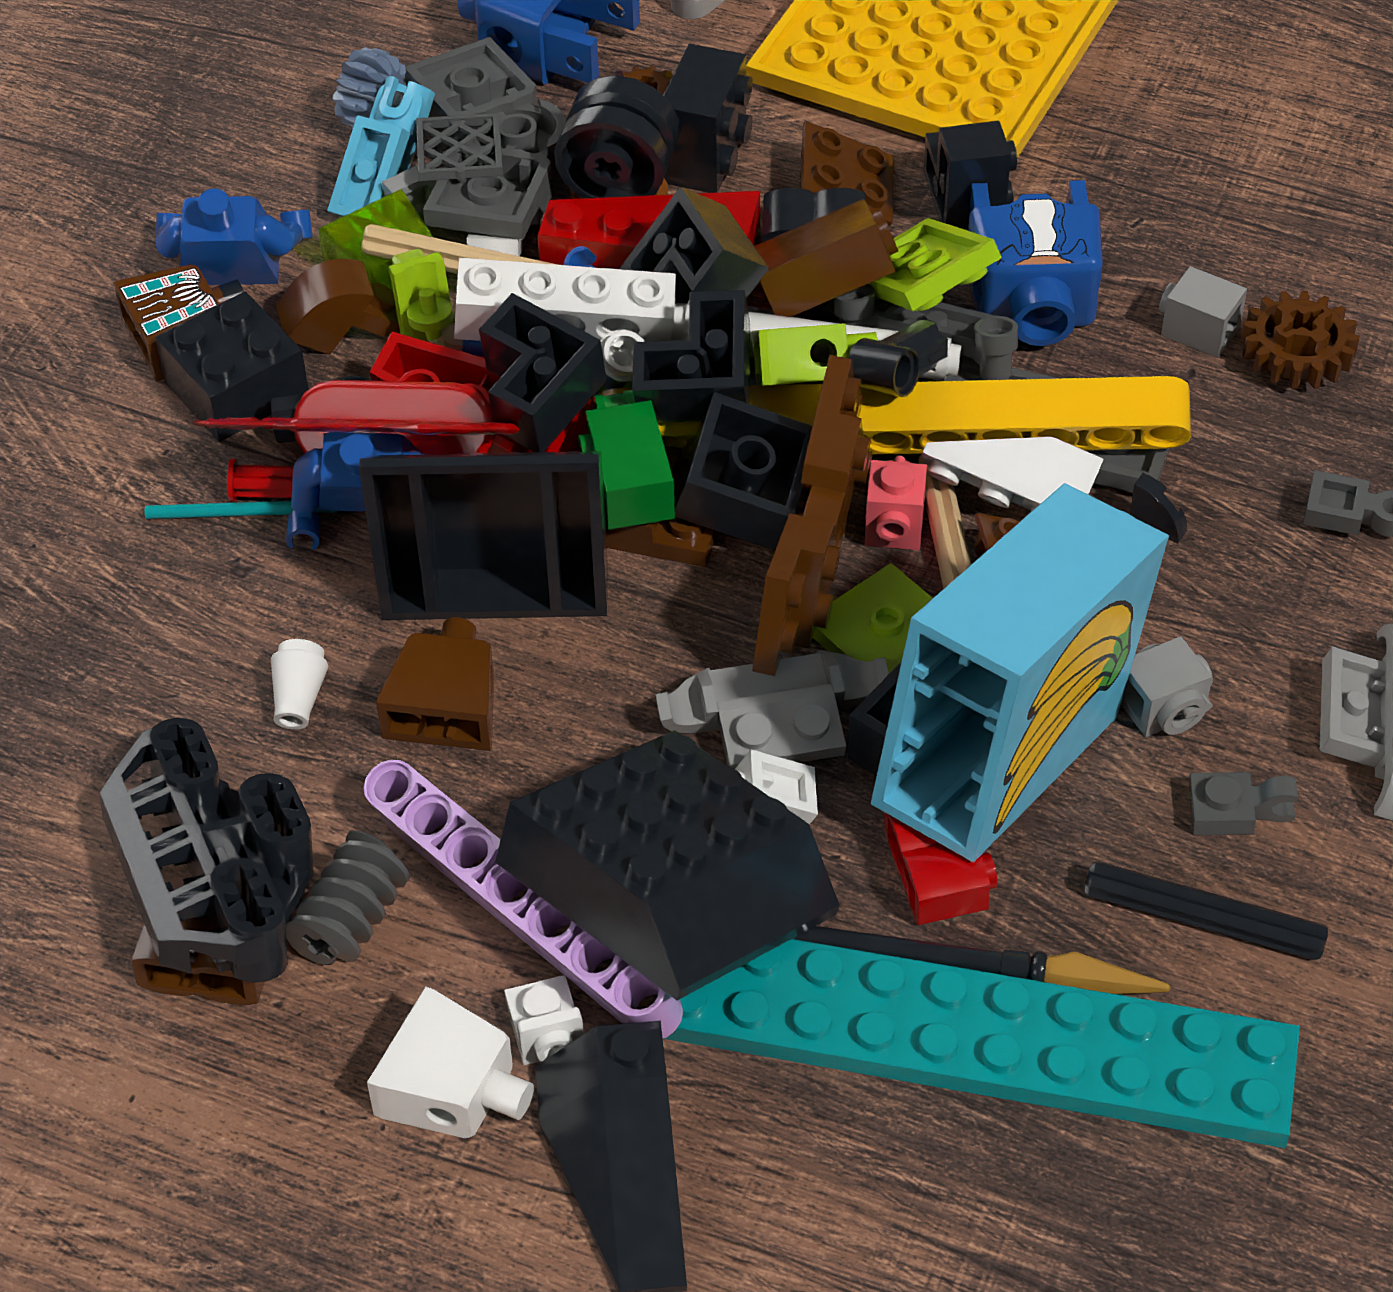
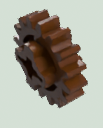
M1281 291L1278 302H1274L1265 296L1261 298L1260 309L1251 307L1248 310L1247 321H1244L1240 343L1244 344L1242 356L1244 359H1255L1253 365L1255 373L1265 370L1272 372L1271 383L1275 384L1283 377L1290 379L1292 389H1297L1300 381L1307 380L1316 389L1320 387L1322 377L1335 383L1339 380L1340 371L1349 372L1351 370L1360 337L1355 334L1357 322L1356 320H1344L1346 313L1344 306L1334 309L1327 307L1329 297L1323 296L1315 302L1310 300L1308 291H1302L1299 299H1292L1286 291ZM1267 332L1271 334L1270 339L1266 335ZM1329 340H1331L1333 347L1329 345Z

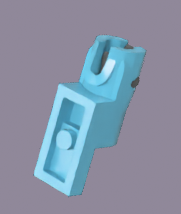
M387 76L385 84L380 87L376 95L370 117L366 118L359 115L356 117L327 209L329 213L366 225L374 224L380 226L385 211L382 181L410 169L415 151L417 150L416 118H427L429 116L435 96L432 90L412 81H409L408 85L405 86L398 82L399 79L396 77Z

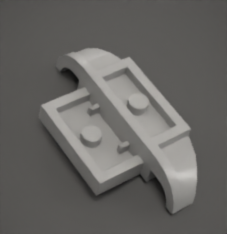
M1389 623L1384 624L1377 631V641L1386 643V655L1381 661L1333 646L1322 659L1320 751L1375 767V777L1383 779L1384 784L1381 794L1374 805V815L1393 820V624Z
M819 650L815 654L781 659L775 676L753 672V664L716 670L706 668L686 679L672 693L668 694L665 692L655 695L660 720L664 728L671 731L676 730L679 733H700L720 730L726 762L729 767L736 769L751 749L800 763L845 755L846 743L838 710L858 706L889 675L885 657L873 659L871 662H863L845 654Z

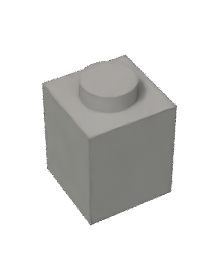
M1190 266L1177 284L1173 282L1168 284L1159 304V311L1164 313L1161 335L1218 358L1241 326L1247 288Z

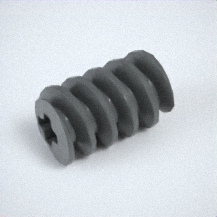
M349 831L346 836V842L340 844L333 855L334 860L327 863L321 873V879L316 880L308 892L309 897L302 900L296 910V916L290 918L287 922L286 938L291 946L304 958L322 965H332L336 959L346 962L356 961L361 953L358 943H367L374 934L371 924L381 923L386 915L384 906L393 905L398 897L396 888L404 887L410 879L409 871L381 840L371 834L362 831Z

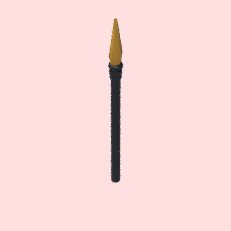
M815 926L793 938L794 940L1117 995L1169 992L1171 989L1168 983L1078 952L1047 956L1046 953L1037 951L1030 956V953L1025 951L1004 950L1003 952L821 926Z

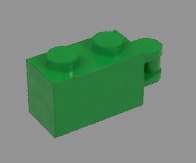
M625 390L623 393L602 396V394L594 395V410L586 411L587 434L578 435L579 452L601 451L604 506L608 530L675 519L674 480L652 401L635 403L632 390Z

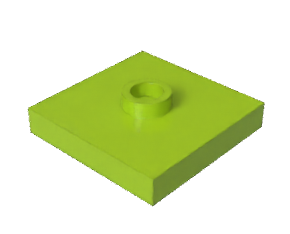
M890 563L834 600L827 628L816 627L813 638L829 652L845 654L863 662H871L873 659L885 657L890 674L902 661L911 617L933 598L895 565Z

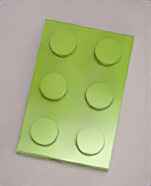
M927 218L893 238L899 252L889 257L896 272L868 284L874 287L875 297L910 311H924L940 303L943 299L942 294L956 285L969 284L982 278L988 271L986 267L1002 257L994 239Z

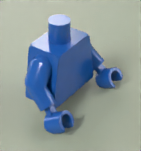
M208 189L199 197H188L183 200L182 214H156V249L159 254L166 258H175L180 254V266L190 264L198 266L209 285H222L236 279L241 285L278 284L280 256L288 254L302 238H313L310 210L281 212V222L266 214L257 198L252 196L228 197L221 189Z
M323 433V448H314L300 456L294 464L291 508L294 511L289 514L287 521L286 542L288 547L293 548V537L298 534H307L313 538L312 550L319 546L321 519L315 512L318 508L326 511H365L359 471L360 458L369 455H423L424 453L406 436L397 433Z

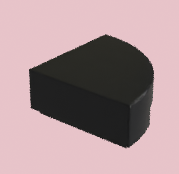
M1143 472L1134 484L1130 515L1168 534L1169 540L1179 543L1187 532V520L1182 508L1177 511L1173 503L1164 494L1167 488L1161 482Z

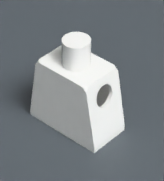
M425 987L367 1081L374 1116L461 1138H469L476 1134L489 1109L520 1120L530 1105L534 1085L510 1074L513 1066L510 1038L502 1030L429 987Z

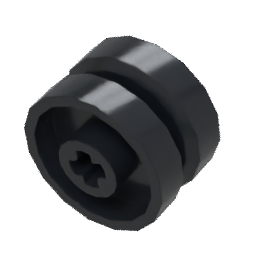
M614 75L593 79L579 89L566 118V124L554 149L555 167L563 182L581 198L656 195L663 183L669 166L668 161L673 154L679 137V119L670 101L657 89L635 78Z

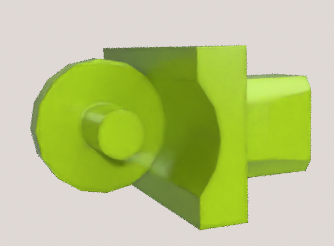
M414 249L394 255L391 258L393 265L389 266L400 334L424 341L439 339L442 335L441 329L454 324L444 259L439 252L424 255L421 249Z

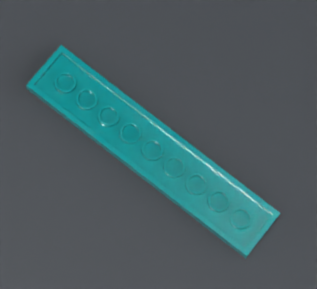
M791 939L681 998L683 1008L681 1023L676 1031L667 1038H663L1286 1149L1290 1134L1300 1026Z

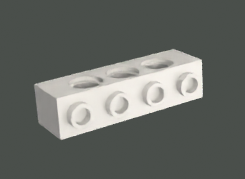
M459 258L454 339L481 341L478 329L507 297L514 293L600 340L609 332L629 330L638 334L645 342L671 341L675 315L676 274Z

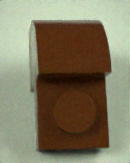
M333 259L308 268L291 283L276 304L283 331L296 344L329 355L352 326L386 338L390 336L391 332L400 334L393 291L381 283H370L364 263L359 260Z

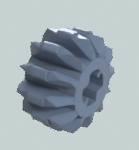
M366 47L361 50H353L348 62H343L341 65L342 72L340 77L335 80L337 82V90L333 94V101L336 102L334 108L335 116L341 118L342 123L350 125L351 129L354 127L357 115L366 118L370 117L376 95L380 87L385 84L387 76L396 77L399 79L398 82L407 86V82L404 79L406 74L405 65L399 63V59L389 55L390 53L377 48L372 50Z

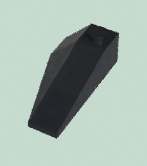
M661 1020L596 1026L535 1066L540 1129L548 1146L551 1145L563 1170V1177L571 1195L575 1196L589 1225L590 1235L617 1292H686L687 1279Z

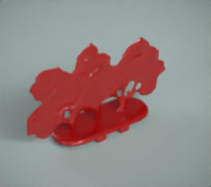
M331 380L317 383L304 392L296 405L294 418L271 417L260 420L254 417H227L226 419L209 418L192 422L196 426H207L210 429L215 427L237 430L257 429L258 427H263L264 429H287L294 431L295 439L304 454L314 448H323V433L327 432L397 433L406 436L424 454H476L488 452L493 444L494 435H513L520 431L518 426L511 423H495L492 408L486 398L473 387L456 382Z

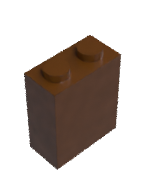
M864 199L754 246L769 267L760 282L775 315L792 317L896 272L889 256L899 252L881 210L871 213Z

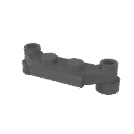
M870 284L833 298V312L839 317V324L845 323L847 325L900 331L919 320L931 321L937 324L938 330L943 336L952 338L951 344L961 345L962 356L972 358L980 366V376L983 379L1006 380L1012 375V352L1018 347V324L1011 318L995 316L941 302L924 311H910L883 299L875 300V289Z

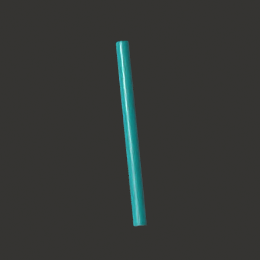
M291 501L145 505V518L287 515L294 511V509L291 508ZM319 508L315 511L316 513H338V511H326Z

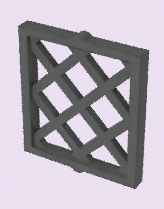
M499 113L455 114L453 116L416 118L419 181L464 180L466 178L503 176ZM483 125V126H481V127H480L479 129H477V130H475V129L469 127V126ZM433 128H447V129H445V130L442 131V132H439V131H437V130H435V129H433ZM494 128V139L484 135ZM458 130L468 135L460 142L450 138ZM424 133L427 134V135H429V136H431V137H433L431 140H429V141L426 142L425 144H424ZM475 140L486 144L479 151L468 147ZM441 142L451 147L442 154L432 149ZM494 149L496 161L486 156ZM458 152L469 156L461 163L451 159ZM424 154L433 158V160L426 165ZM477 161L485 164L483 166H471ZM442 163L450 167V168H438V169H435L436 167H438V166L441 165Z

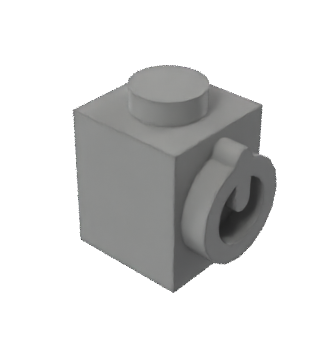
M1182 636L1160 645H1148L1135 654L1121 705L1145 738L1163 730L1167 734L1172 735L1183 733L1197 724L1213 706L1208 699L1210 686L1213 683L1211 669L1201 655H1195Z

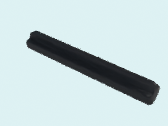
M1100 861L1092 863L1085 881V893L1088 896L1313 960L1321 958L1328 938V927L1324 924Z

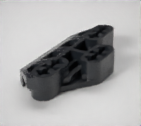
M171 718L159 722L153 728L144 730L100 791L103 820L160 965L191 974L190 962L194 963L198 959L199 952L212 956L218 973L231 970L234 978L255 983L277 978L285 971L288 965L285 925L314 875L311 822L293 783L280 774L264 773L246 779L242 782L238 792L231 789L228 782L219 779L218 761L199 723L191 719ZM150 762L151 778L142 779L141 785L127 790L124 781L143 763ZM153 814V816L166 814L170 826L162 828V834L153 838L150 831L144 832L140 819H142L143 815ZM174 864V866L187 864L192 877L184 878L183 886L174 890L171 882L165 883L160 869H162V866ZM209 916L214 930L206 932L184 930L181 922L188 918Z

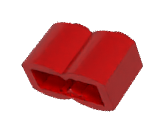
M884 812L885 836L897 871L901 876L903 888L917 925L989 910L990 889H995L998 886L995 864L989 852L983 853L973 863Z

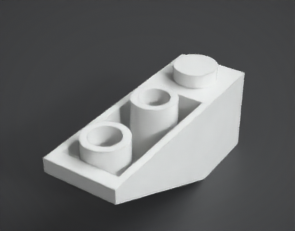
M1054 437L927 442L920 462L929 466L927 473L930 476L944 483L957 486L959 480H962L980 488L978 495L992 504L1008 508L1012 502L1032 512L1063 483L1089 494L1104 459Z

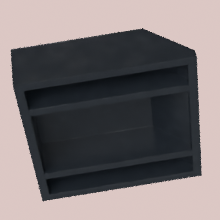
M601 451L369 455L360 458L359 471L382 620H434L452 617L488 619L607 616L608 560Z
M676 730L511 801L495 860L496 864L676 1001L837 915L840 906L810 825L788 810L786 805L780 800L768 796L744 779L737 770L724 765L697 746L693 739L680 734Z

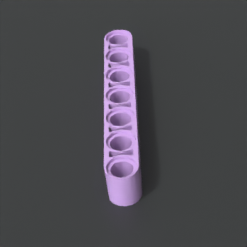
M387 760L371 769L365 779L364 794L391 831L622 1024L661 1020L663 1038H667L676 1031L683 1015L681 1000L676 1001L496 864L495 860L501 839L409 764L401 760ZM405 793L400 799L394 801L398 796ZM445 825L439 832L432 834L438 827ZM486 857L480 865L471 868L477 860ZM528 890L520 900L510 903L518 893ZM570 924L566 932L552 938V935L558 928ZM608 959H614L606 970L594 973L600 963ZM653 994L658 995L655 1002L648 1008L637 1010V1006L645 997Z

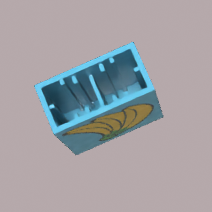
M1063 483L911 617L871 805L974 863L1117 718L1169 535L1124 511L1118 510Z

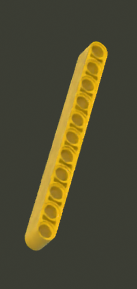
M1177 377L917 382L913 391L906 397L860 389V393L863 394V401L859 418H862L864 437L871 438L869 451H872V454L923 453L927 442L1054 437L1082 450L1166 449L1184 445L1191 438L1190 389L1186 381ZM823 384L750 385V404L813 426ZM632 388L608 389L600 392L598 395L602 394V396L623 393V391L632 390ZM701 421L657 422L663 444L681 448V458H689Z

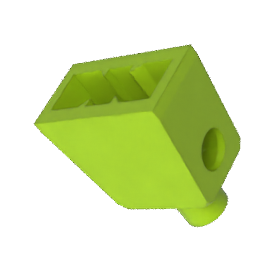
M845 323L752 331L756 385L765 386L824 381L828 360L826 362H813L810 355L813 344L826 343L829 348V355L848 358L851 349L858 340L868 338L878 341L876 332L847 334Z

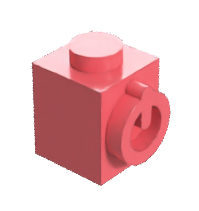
M896 456L894 460L889 461L871 460L866 507L865 546L920 550L927 464L911 463L905 461L903 456Z

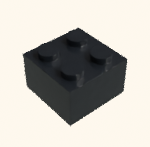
M688 44L663 95L670 101L679 119V137L673 154L668 161L669 166L664 177L668 185L707 193H717L725 176L733 175L737 164L739 145H746L748 143L753 122L752 115L746 114V106L749 103L753 85L752 77L746 76V54Z
M246 291L155 336L164 382L198 420H207L209 418L226 419L227 417H254L262 420L272 415L271 398L302 395L309 390L302 349ZM205 426L218 442L242 431L228 428L220 429L218 427L210 429Z
M714 392L695 437L674 506L675 517L775 551L789 513L796 514L803 489V483H801L803 466L813 426Z

